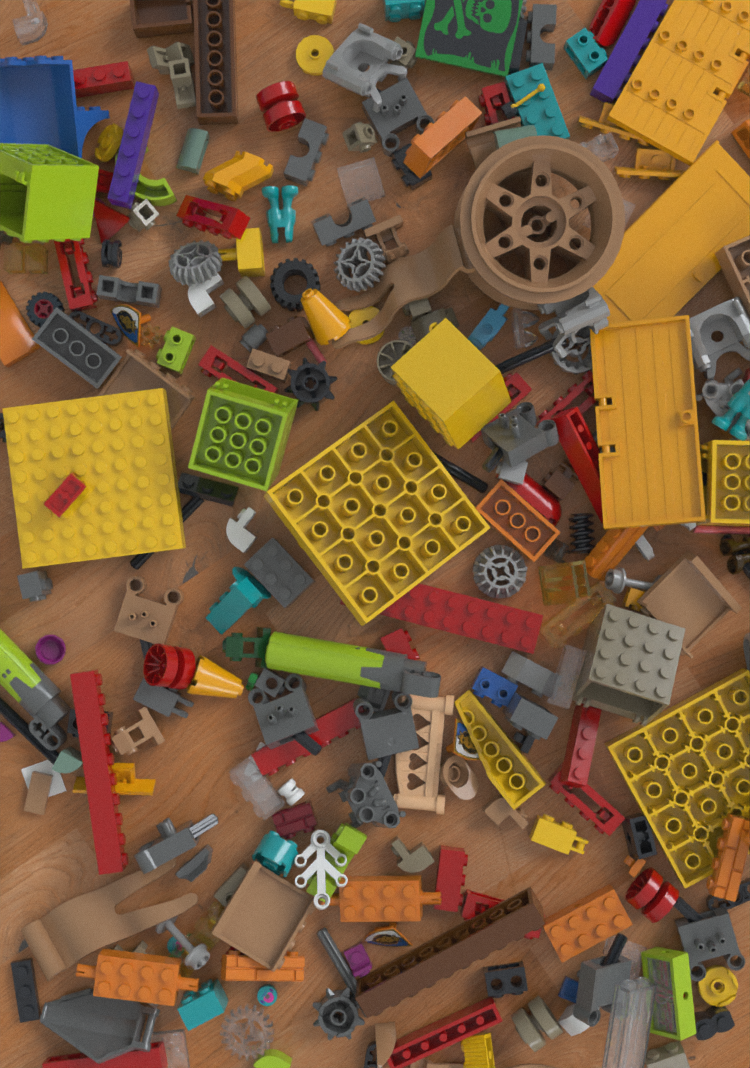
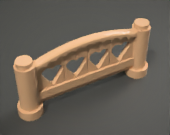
M410 694L412 698V715L420 714L431 723L416 730V734L420 735L429 744L417 750L395 754L398 794H394L393 798L398 808L436 811V814L444 815L445 795L438 794L444 716L453 715L454 695L429 698ZM402 695V703H403V702L406 700V696H405V695ZM412 753H415L426 761L427 764L411 770L409 768V763L411 762L409 757ZM414 773L425 783L410 790L407 787L409 782L408 775Z

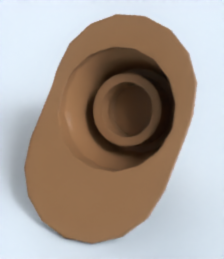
M458 755L449 757L445 763L440 765L441 781L459 799H472L478 792L479 783L477 776L462 757Z

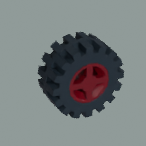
M38 292L36 296H31L32 299L28 300L27 303L29 305L26 306L27 316L30 318V321L40 328L56 307L63 312L65 311L59 298L48 292Z

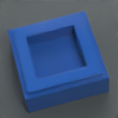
M565 976L558 996L576 1003L579 981Z

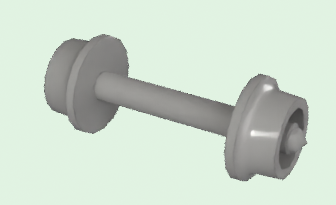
M618 567L617 569H609L606 573L605 587L612 590L615 594H620L624 586L648 590L662 575H658L654 582L650 583L626 578L625 569Z
M178 916L155 925V931L158 934L168 930L189 953L184 961L186 966H191L194 970H198L209 960L210 954L206 950L207 946L202 943L194 947L174 925Z

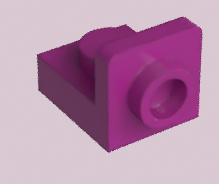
M362 942L344 950L354 977L358 975L363 977L370 972L372 962Z

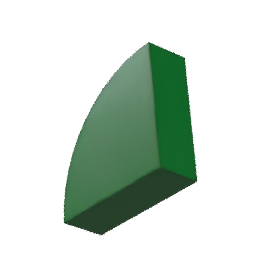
M254 671L250 673L247 685L245 686L246 690L251 692L254 689L260 675L259 673Z

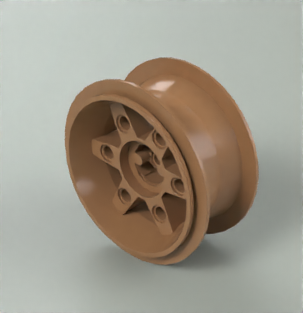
M546 135L529 136L503 145L491 153L479 165L459 199L455 212L454 228H460L464 249L470 262L476 269V271L466 274L483 293L491 299L513 308L539 310L537 304L557 303L584 293L607 273L617 257L624 237L625 209L615 178L608 167L594 153L574 141L561 137ZM528 171L525 198L499 186L509 177ZM551 173L566 179L578 191L560 199L553 196ZM536 178H541L542 187L536 184ZM499 199L505 200L509 206H502ZM576 199L579 202V208H573L570 201ZM485 208L505 222L504 231L487 243L483 228ZM586 208L589 210L591 220L589 241L569 227V220ZM532 212L541 215L531 218L525 226L521 227V219L524 213ZM531 223H539L541 227L540 231H534L531 227ZM549 226V236L546 241L534 242L528 239L530 236H540L546 227ZM505 239L508 248H501L498 243L499 240ZM569 242H573L578 249L573 250L570 248ZM551 251L576 263L569 272L559 277L548 279ZM512 252L524 257L525 278L509 272L496 259ZM535 260H540L541 270H537L534 267L533 263Z

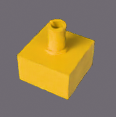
M260 228L245 229L241 240L236 239V248L218 249V253H221L222 261L237 260L238 270L242 278L245 275L247 277L265 276L263 237Z

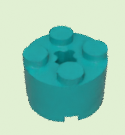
M269 831L261 839L252 855L253 861L257 859L263 867L276 875L283 874V877H287L294 864L295 857L299 855L296 850L297 844L291 840L286 841L280 838V835L274 831Z

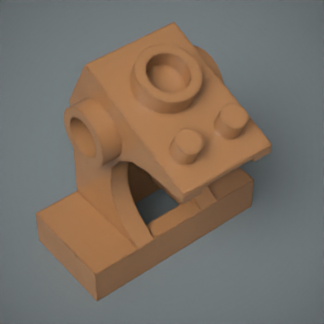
M401 215L364 230L366 239H377L380 248L384 252L382 255L386 258L383 261L384 264L387 263L389 265L393 261L406 257L409 254L406 243L401 244L396 233V229L403 227ZM394 239L397 248L390 251L387 250L384 243Z
M146 706L135 712L140 720L139 722L127 729L125 726H122L114 731L115 736L112 737L113 742L111 744L117 753L120 752L121 755L126 753L129 756L138 750L136 746L148 739H151L154 746L165 741ZM138 727L143 738L134 743L128 732Z

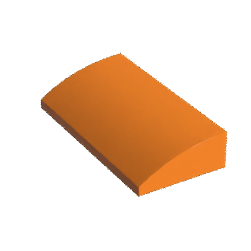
M0 281V359L4 366L9 368L42 347L32 340L35 335L2 281Z

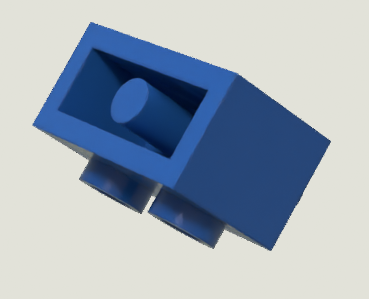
M483 666L479 669L471 685V688L474 689L473 694L483 699L485 696L491 698V703L500 708L502 705L508 707L518 685Z

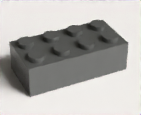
M58 307L54 309L32 338L33 341L97 389L122 358L121 355Z
M516 692L508 707L505 706L502 711L510 725L519 730L524 728L530 736L537 740H540L541 737L547 740L558 720V717L548 709Z

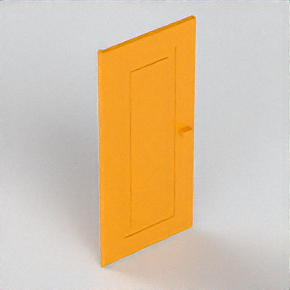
M718 140L624 232L622 244L614 263L607 273L592 286L608 305L610 316L607 317L608 324L673 317L721 269L715 253L722 247L750 235V176L720 146Z

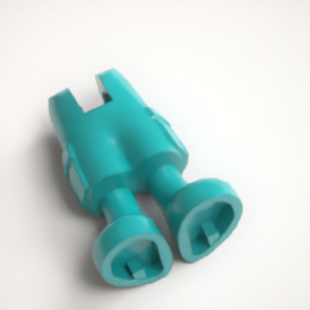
M288 185L281 188L282 210H279V188L275 186L262 188V195L268 199L271 208L266 211L272 243H278V228L285 227L286 243H292L296 210L291 208L293 198L298 194L297 186Z
M750 379L730 399L727 404L730 409L726 414L721 417L716 416L712 420L713 424L727 431L736 414L740 412L741 416L729 433L741 441L747 439L745 426L750 419V395L748 394L750 391Z

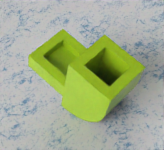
M268 1049L256 1056L253 1066L255 1068H290L292 1058L279 1050Z

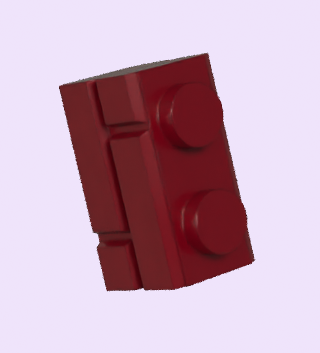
M311 800L272 813L274 825L280 838H293L296 836V832L302 830L304 833L315 830L314 826L318 824Z

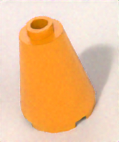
M310 288L302 293L301 303L318 344L328 345V340L334 339L336 341L349 330V323H351L349 317L321 292Z
M198 656L196 660L198 667L196 666L193 680L187 687L186 693L234 699L237 695L241 696L244 685L241 684L242 680L205 656Z

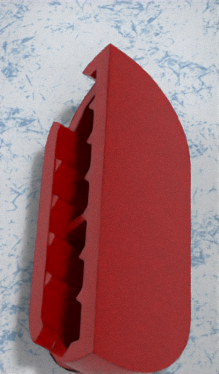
M636 0L602 1L589 28L594 34L593 39L596 43L602 46H610L616 41Z
M525 473L522 485L504 481L556 527L561 519L562 508L559 501L527 473Z

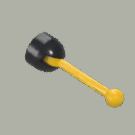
M539 84L537 89L515 104L512 102L503 104L500 108L508 120L512 119L517 113V107L538 92H543L545 85Z

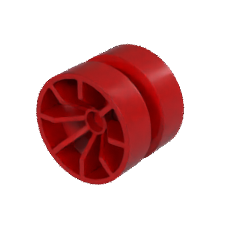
M292 81L272 84L262 89L256 95V101L260 111L264 113L263 120L269 132H279L292 128L306 118L302 103L297 101L299 95Z
M165 644L152 645L146 653L143 664L144 678L149 685L173 689L187 688L193 680L196 669L195 656L189 648L172 647Z
M649 867L632 882L625 894V900L635 909L641 908V914L651 923H656L672 909L679 897V890L670 882H663V876L652 867Z

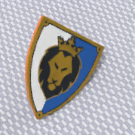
M120 304L114 306L110 312L118 328L130 342L140 347L141 324L151 321V316L149 314L141 316V312L130 305Z
M456 718L453 743L446 746L447 752H453L466 760H480L466 726Z
M389 922V926L375 927V930L368 933L363 939L365 943L383 947L413 946L396 929L397 922Z

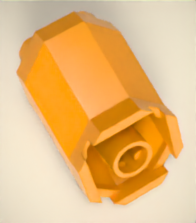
M236 151L232 159L205 172L203 182L208 186L207 190L213 194H218L219 192L224 194L228 200L236 202L237 198L241 199L244 191L271 178L274 168L271 164H268V166L264 165L265 160L246 151H243L242 154H240V151Z

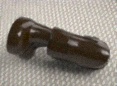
M750 536L743 537L742 542H736L728 538L720 541V551L724 556H730L742 550L747 552L745 554L733 555L727 561L728 571L732 575L739 574L747 562L750 563Z

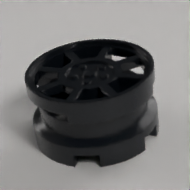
M108 239L103 240L101 248L103 267H121V240H115L114 242Z

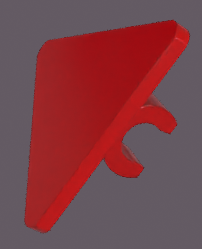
M95 200L94 214L102 243L104 239H111L130 221V218Z

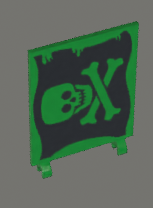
M426 0L415 57L500 77L508 76L523 0Z

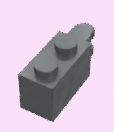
M143 678L133 700L167 717L171 716L172 713L184 718L188 717L189 714L186 711L176 707L178 701L188 707H192L194 704L191 700L181 696L182 694L178 692L179 689L151 686L146 682L145 678Z

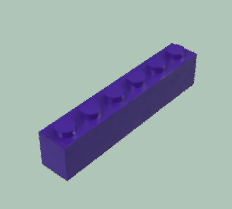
M667 0L639 1L592 88L591 96L607 103L618 100L623 91L620 89L622 83L627 84L632 74L629 72L631 66L636 67L641 58L638 55L641 49L645 50L650 41L648 38L649 33H654L659 24V21H657L659 14L663 16L669 6L666 4Z
M138 81L135 83L108 193V200L112 205L132 208L159 98V92L155 85Z

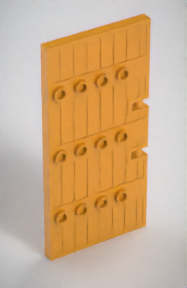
M674 0L608 115L607 120L691 166L727 103L724 99L730 97L749 63L746 59L750 60V0Z
M689 315L613 323L599 330L598 334H595L590 329L595 401H599V406H595L598 447L602 448V453L598 455L604 530L706 522ZM612 399V405H607V400ZM615 446L616 452H610V447Z

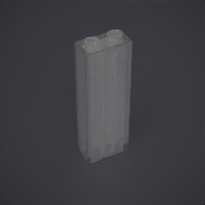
M637 977V979L615 983L602 1068H644L657 985L649 982L648 978Z

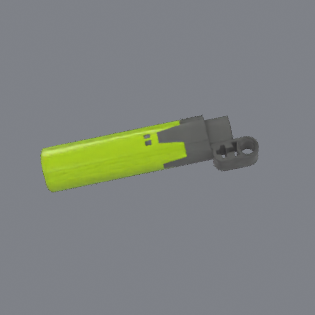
M0 629V684L34 718L29 723L30 732L45 748L56 750L67 740L66 732L58 723L70 712L71 708L59 696L61 690ZM52 736L58 739V743L53 740Z
M276 631L269 638L265 656L268 669L429 698H436L439 695L441 675L426 671L427 662L408 659L407 654Z

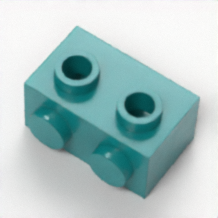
M583 28L566 40L563 48L584 78L587 79L602 69L608 58L606 51L602 47L600 48L593 39L594 34Z

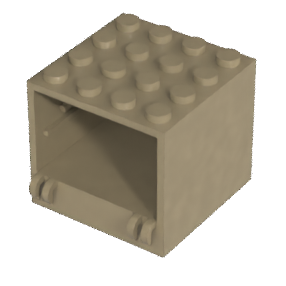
M606 604L588 626L570 700L576 701V705L580 706L583 703V707L588 708L592 706L633 719V723L641 722L640 725L646 726L647 723L669 706L685 628Z

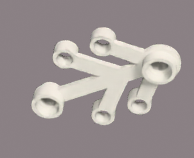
M317 830L311 835V844L302 854L297 855L294 861L298 868H302L306 865L307 859L317 850V859L301 875L295 878V885L298 888H304L307 880L317 871V894L314 897L313 903L319 910L326 909L330 904V897L326 893L325 871L335 879L338 887H344L348 882L347 876L341 874L325 859L326 851L335 859V864L338 867H343L347 863L346 855L338 852L330 844V835L324 830ZM322 837L324 842L319 844L317 838ZM343 857L345 862L342 864L338 863L337 859ZM303 858L304 863L298 864L297 859ZM343 877L345 883L340 884L338 878ZM299 878L304 879L305 883L303 885L297 883ZM323 898L325 904L319 905L318 899Z

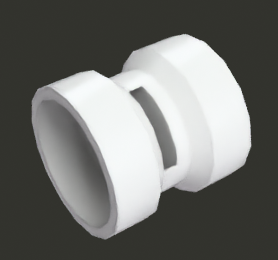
M293 778L277 790L281 796L286 798V802L290 806L305 794L301 788L296 786Z

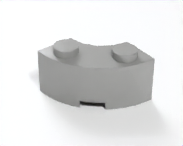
M502 459L501 462H498L496 468L497 479L522 485L528 462L524 460L518 465L510 467Z
M514 651L511 652L501 671L508 675L507 680L516 685L518 682L529 686L532 688L531 692L541 698L543 694L551 698L561 679V676Z

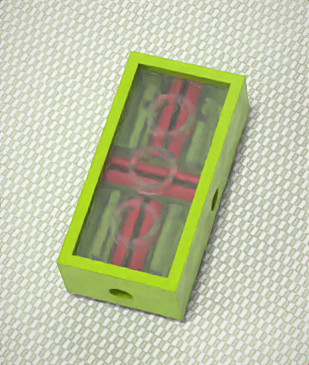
M657 946L641 952L649 1033L680 1041L695 1035L696 1025L688 952Z

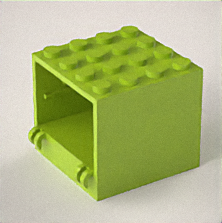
M0 143V231L7 232L8 236L20 238L19 241L24 243H32V240L64 242L65 239L81 241V238H90L99 166L48 144Z
M221 378L207 390L188 468L268 491L280 471L298 400Z

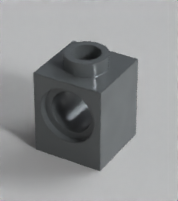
M264 668L255 686L276 697L277 694L281 695L286 688L284 684L286 678L271 669ZM268 678L277 680L276 688L268 687Z

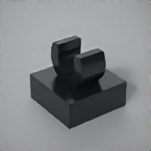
M517 731L513 737L515 741L521 743L519 749L527 754L536 739L527 732L524 736Z

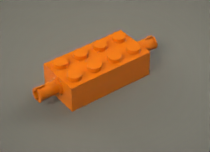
M421 875L347 876L348 882L346 886L339 887V893L332 894L329 906H339L341 922L421 921L423 905H441V892H423ZM342 877L339 883L344 884L345 879Z
M103 948L98 955L96 966L78 963L76 969L78 971L76 972V977L94 978L93 996L174 1006L180 989L197 992L199 987V978L182 977L181 967L183 958Z

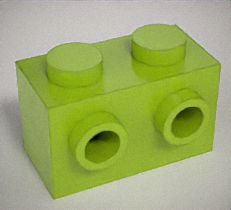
M171 327V330H167L164 336L165 344L163 349L160 348L157 353V364L182 375L196 337Z

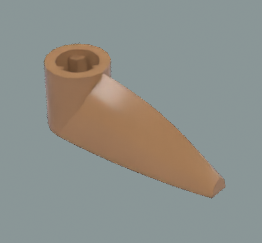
M395 1022L375 1024L378 1068H381L387 1062L393 1052L395 1042L397 1041Z

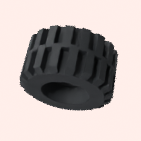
M294 258L293 261L286 259L285 263L280 262L278 264L279 267L274 268L273 275L270 277V288L275 301L282 308L299 312L303 309L301 303L302 293L298 295L287 293L284 289L285 281L293 275H299L307 281V287L304 291L310 288L319 291L320 280L316 269L313 268L311 263L308 264L304 259L299 261L298 258Z

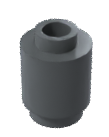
M254 324L241 336L242 339L239 342L251 353L252 349L257 350L267 340L266 334L268 331L261 324L258 326Z

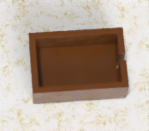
M130 0L132 26L137 38L194 32L192 0Z

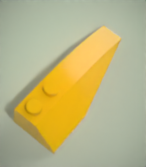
M470 690L454 702L488 778L512 809L515 810L547 783Z

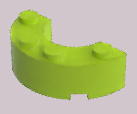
M119 146V148H118L117 155L115 156V165H116V161H117V157H118V153H119L120 146ZM141 174L139 175L135 199L140 202L147 199L153 206H166L177 202L165 178L149 180Z
M341 823L336 833L332 834L330 844L338 852L346 855L347 863L343 867H338L335 864V859L326 851L325 859L343 874L354 855L359 852L367 835L348 823ZM343 857L337 859L338 863L342 864L345 862ZM317 871L307 880L309 885L306 892L313 896L317 894ZM325 871L326 893L331 898L337 885L335 879Z

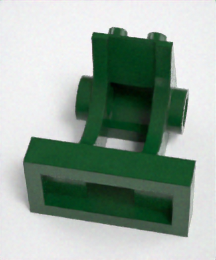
M257 627V637H243V633L231 632V635L223 640L222 652L226 653L225 657H230V661H242V658H256L255 667L268 668L265 656L271 628ZM243 642H254L253 653H243Z

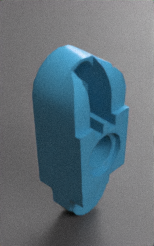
M501 303L497 310L490 308L471 333L468 340L478 350L483 349L489 341L491 342L508 320L503 315L510 306Z

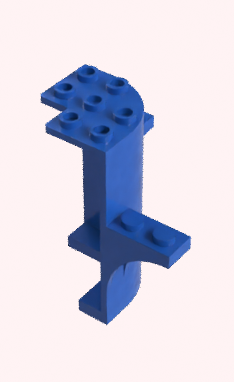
M34 56L22 59L5 57V59H0V143L48 144L82 158L83 143L88 131L94 124L103 119H108L110 116L109 110H101L100 106L89 107V111H85V107H77L72 60H64L63 56H51V58L47 56Z

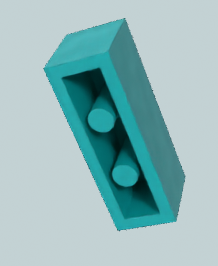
M247 577L241 582L235 581L229 587L231 591H226L219 598L221 602L217 601L209 608L211 612L205 618L221 635L232 627L262 596L261 592Z

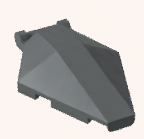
M91 988L62 996L61 999L48 1003L45 1002L40 1022L98 1064L132 1050L150 1052V1041L156 1017H159L160 1010L157 1008L142 1006L137 1001L93 996L94 989L92 990ZM145 1015H149V1016H148V1020H147V1024H146V1027H145L143 1039H142V1042H140V1039H141V1036H142V1032H143V1028H144V1024H145Z

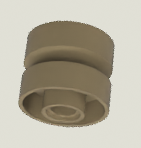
M245 275L235 283L240 292L239 295L229 288L219 296L225 304L224 308L235 322L238 321L244 329L255 322L251 310L263 316L271 309L262 293Z
M393 340L386 343L377 355L379 372L387 383L395 387L398 386L392 377L394 373L391 366L413 347L410 343L403 340Z
M539 995L528 1002L532 1015H529L522 1007L511 1015L516 1025V1031L525 1044H528L534 1052H537L546 1045L541 1031L545 1032L552 1040L563 1033L557 1019Z

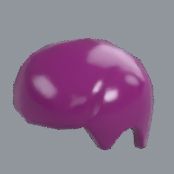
M45 635L36 643V656L40 662L46 665H55L63 659L66 653L65 643L56 635Z

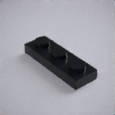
M183 472L178 481L179 493L232 507L239 491V487Z
M33 959L12 961L11 968L20 1023L40 1020L41 1010Z

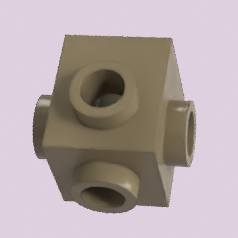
M397 36L394 42L399 43L403 49L402 56L398 60L392 61L389 59L388 61L392 65L404 66L407 70L408 68L412 69L418 59L415 57L416 47L410 41L405 42Z
M357 122L342 133L348 151L365 153L371 150L372 145L377 143L371 124Z
M145 199L141 204L138 202L133 204L127 216L130 218V226L140 232L144 228L149 230L156 224L154 219L160 214Z

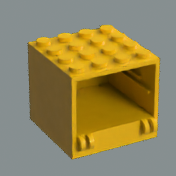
M445 318L439 324L437 322L432 323L429 326L430 332L393 364L391 369L394 373L392 377L397 382V386L401 389V393L404 395L407 403L411 407L415 406L418 414L424 420L427 419L431 423L430 426L436 433L440 432L443 435V439L450 447L454 445L459 450L511 403V399L500 370Z
M711 440L701 444L702 472L707 473V487L703 485L706 522H696V525L750 527V441Z

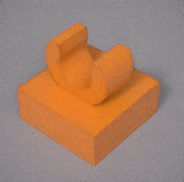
M628 855L623 862L631 867L628 873L635 878L647 861L644 858L636 861Z

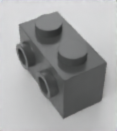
M34 571L17 576L22 599L36 602L47 599L46 595L52 594L53 584L51 579L48 578L46 571Z

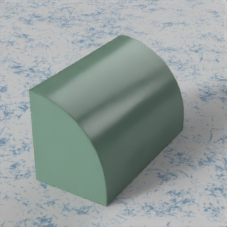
M534 125L493 131L496 150L517 139L537 136Z
M189 128L187 130L176 168L199 175L210 140L208 131L196 128Z
M71 746L62 750L52 770L58 773H71L83 766L81 752Z

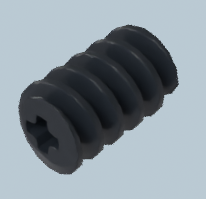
M571 514L574 517L569 518V522L574 523V525L570 526L569 529L575 531V533L570 534L569 537L574 538L575 541L570 542V545L576 548L571 550L570 553H590V550L595 545L589 542L595 540V538L589 536V534L595 532V530L589 528L594 522L588 520V518L593 517L594 514Z

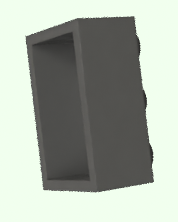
M273 537L244 564L284 608H288L316 582Z

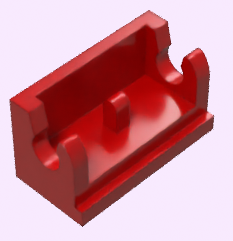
M71 472L44 502V505L60 518L87 486L84 481L77 478L75 473Z

